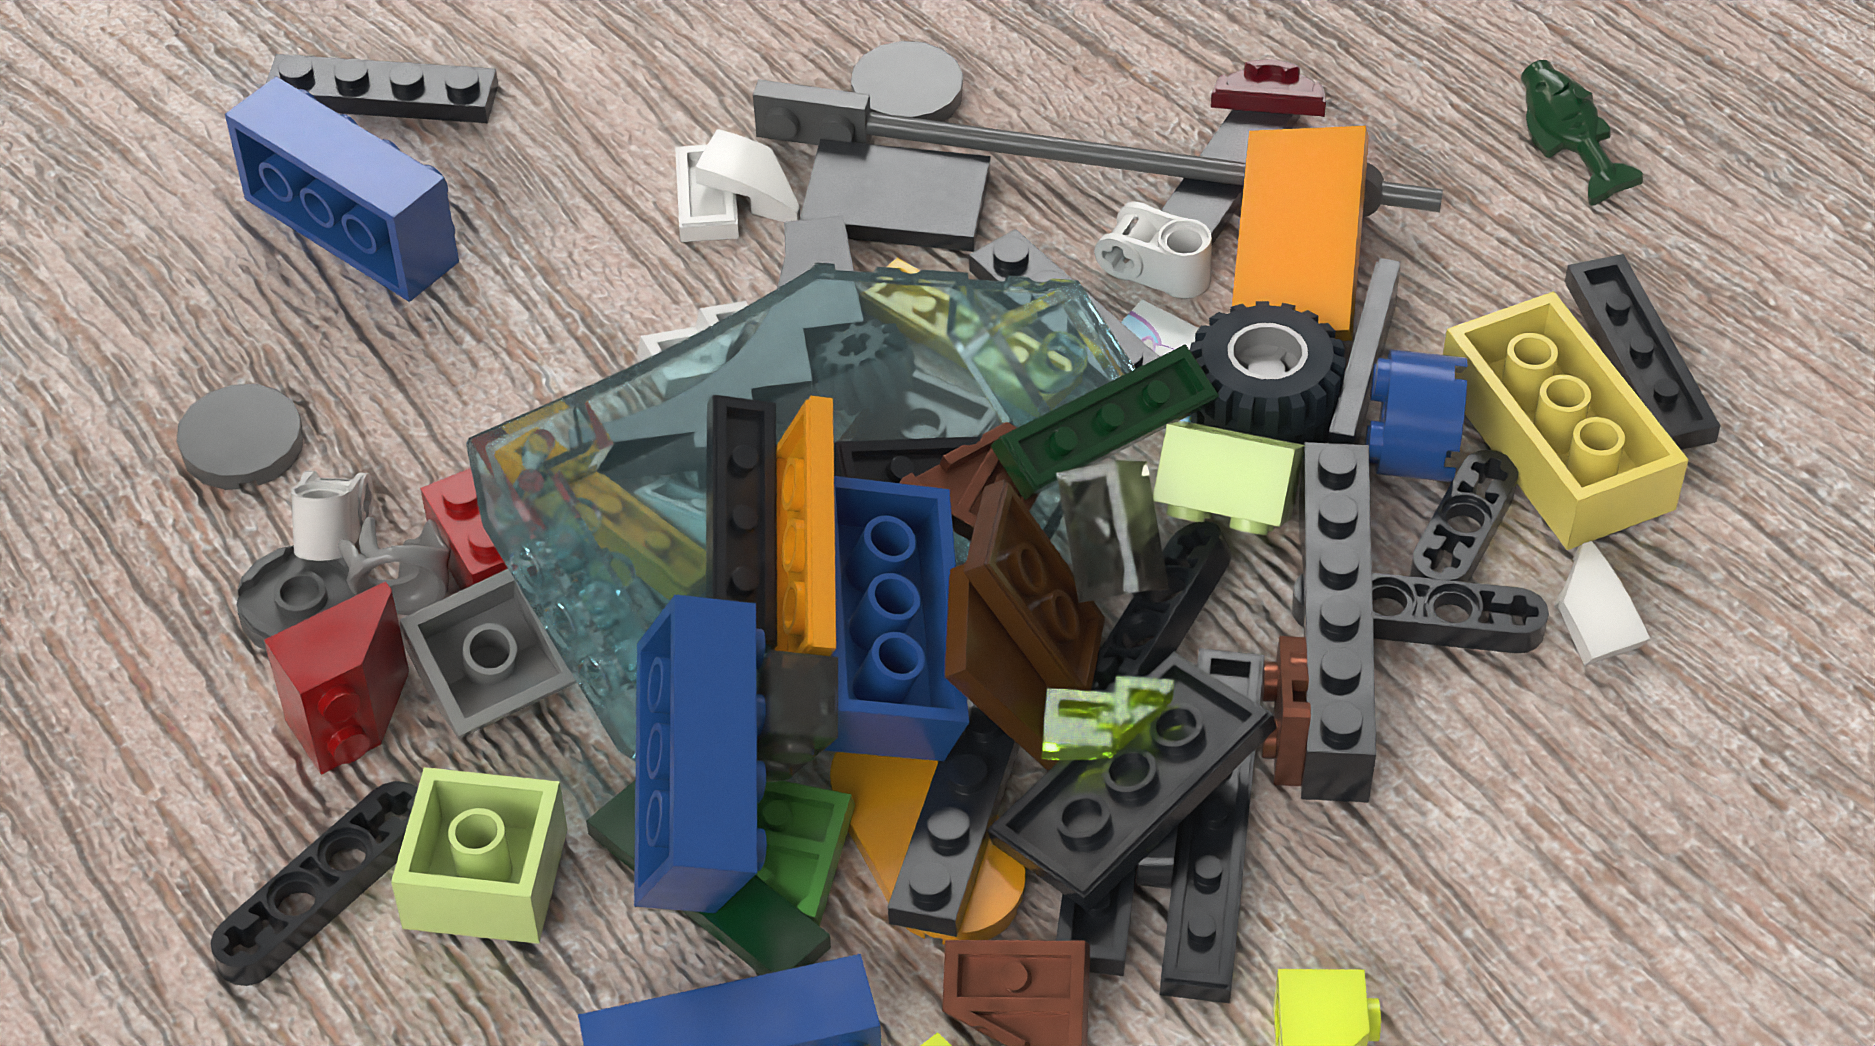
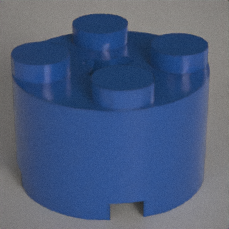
M1390 349L1388 359L1378 358L1377 364H1374L1370 401L1381 402L1379 421H1371L1370 426L1367 425L1364 444L1369 445V463L1376 464V474L1452 482L1454 480L1456 468L1445 467L1444 464L1445 458H1451L1452 451L1460 452L1467 380L1455 379V373H1462L1468 367L1466 357Z

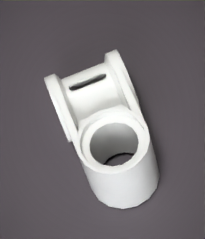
M1134 201L1125 204L1121 208L1116 219L1117 225L1112 233L1102 236L1095 245V258L1101 268L1118 279L1130 280L1163 291L1172 297L1183 299L1196 297L1203 294L1209 288L1211 282L1212 237L1207 226L1197 220L1172 215L1154 209L1145 203ZM1134 219H1138L1136 224L1132 223ZM1126 258L1130 259L1129 262L1124 263Z
M316 471L303 472L300 482L291 490L294 554L299 558L314 561L342 558L338 548L340 540L347 539L353 544L356 543L365 519L372 517L373 482L369 473H358L354 479L320 478Z

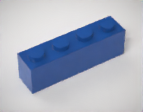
M861 954L578 1014L583 1046H881V1026Z

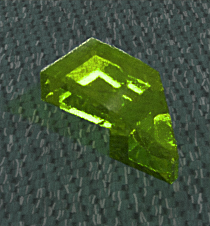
M1116 676L1115 693L1047 688L1042 759L1094 760L1112 758L1173 701L1174 680Z

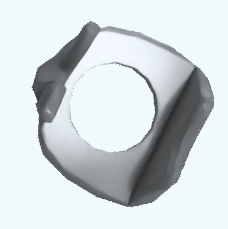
M367 517L363 523L359 536L360 554L351 541L347 539L339 541L338 548L349 567L346 581L354 596L386 581L392 589L397 614L410 615L442 600L448 592V562L451 557V549L442 540L436 522L431 519L425 523L422 533L418 538L408 539L403 545L379 549L375 518ZM400 562L397 579L378 580L368 575L372 569L379 565Z

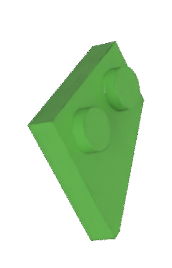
M766 777L763 798L760 803H757V828L764 829L767 847L763 867L760 871H757L756 876L820 926L855 808V802L851 794Z

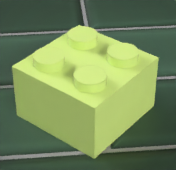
M1186 421L1167 424L1152 501L1168 504L1166 515L1171 517L1204 522L1205 518L1211 519L1212 513L1231 517L1229 528L1267 535L1268 531L1274 530V526L1280 527L1291 520L1302 467L1304 445Z
M424 767L391 881L402 929L539 944L568 830L560 781Z

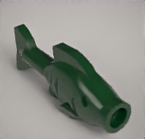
M1538 60L1526 67L1521 74V82L1526 88L1525 100L1527 105L1526 123L1528 134L1533 143L1547 158H1551L1562 149L1578 153L1592 174L1588 184L1589 204L1595 206L1616 192L1642 184L1643 173L1640 170L1626 164L1612 163L1598 143L1599 141L1609 139L1611 130L1609 125L1602 118L1598 117V110L1593 103L1592 93L1584 89L1583 86L1569 76L1555 70L1548 60Z

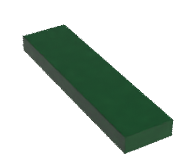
M1184 344L1000 436L991 445V448L1024 500H1027L1165 429L1167 424L1178 422L1213 403L1219 395L1187 345Z
M635 780L586 820L588 834L633 871L635 868ZM756 875L716 913L683 911L760 975L814 964L831 948L829 933Z

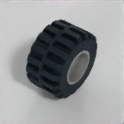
M1256 301V306L1246 307L1242 303L1230 307L1229 314L1216 313L1209 318V326L1201 325L1197 330L1195 342H1192L1190 346V352L1219 397L1209 406L1192 414L1191 423L1302 445L1305 442L1326 443L1344 381L1346 359L1344 358L1345 348L1342 340L1335 339L1336 331L1329 323H1318V315L1309 310L1302 313L1295 310V305L1282 303L1281 306H1271L1269 301Z

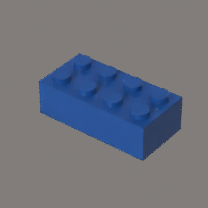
M277 76L225 113L245 200L408 302L412 301L459 263L455 241L456 231L452 222L447 194L448 185L445 177L435 167L428 164L423 165L400 151L390 140L378 138L358 126L350 116L338 114L318 102L308 91L304 89L298 90Z
M834 476L836 650L809 683L813 750L944 761L969 724L967 697L945 678L950 569L956 567L950 490Z
M675 594L637 643L634 907L716 913L763 867L767 841L764 829L757 828V803H760L764 795L766 768L763 761L757 760V736L763 730L766 703L762 694H756V671L760 669L764 659L765 634L762 629L756 628V603Z

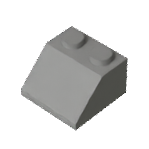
M521 563L400 619V630L404 647L430 698L458 739L580 682V677Z

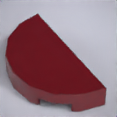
M1263 59L1245 62L1243 70L1231 73L1228 77H1226V74L1221 75L1217 79L1211 93V108L1325 117L1326 99L1324 88L1320 82L1316 81L1314 84L1311 79L1300 74V67L1296 64L1275 59Z

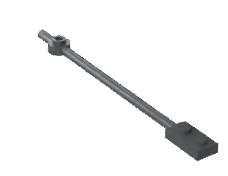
M759 79L753 92L756 137L819 145L820 139L870 144L872 136H880L1244 186L1245 162L871 112L870 94ZM1367 162L1363 218L1376 212L1380 205L1440 213L1443 189L1386 182L1381 172Z

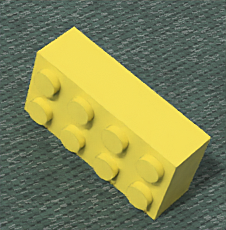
M1554 291L1447 329L1443 355L1467 358L1468 367L1462 373H1455V379L1467 380L1465 415L1491 450L1507 455L1518 469V486L1566 550L1676 510L1688 458Z

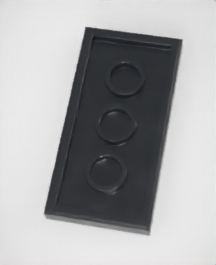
M1173 652L987 829L991 842L1090 912L1277 728L1273 713Z

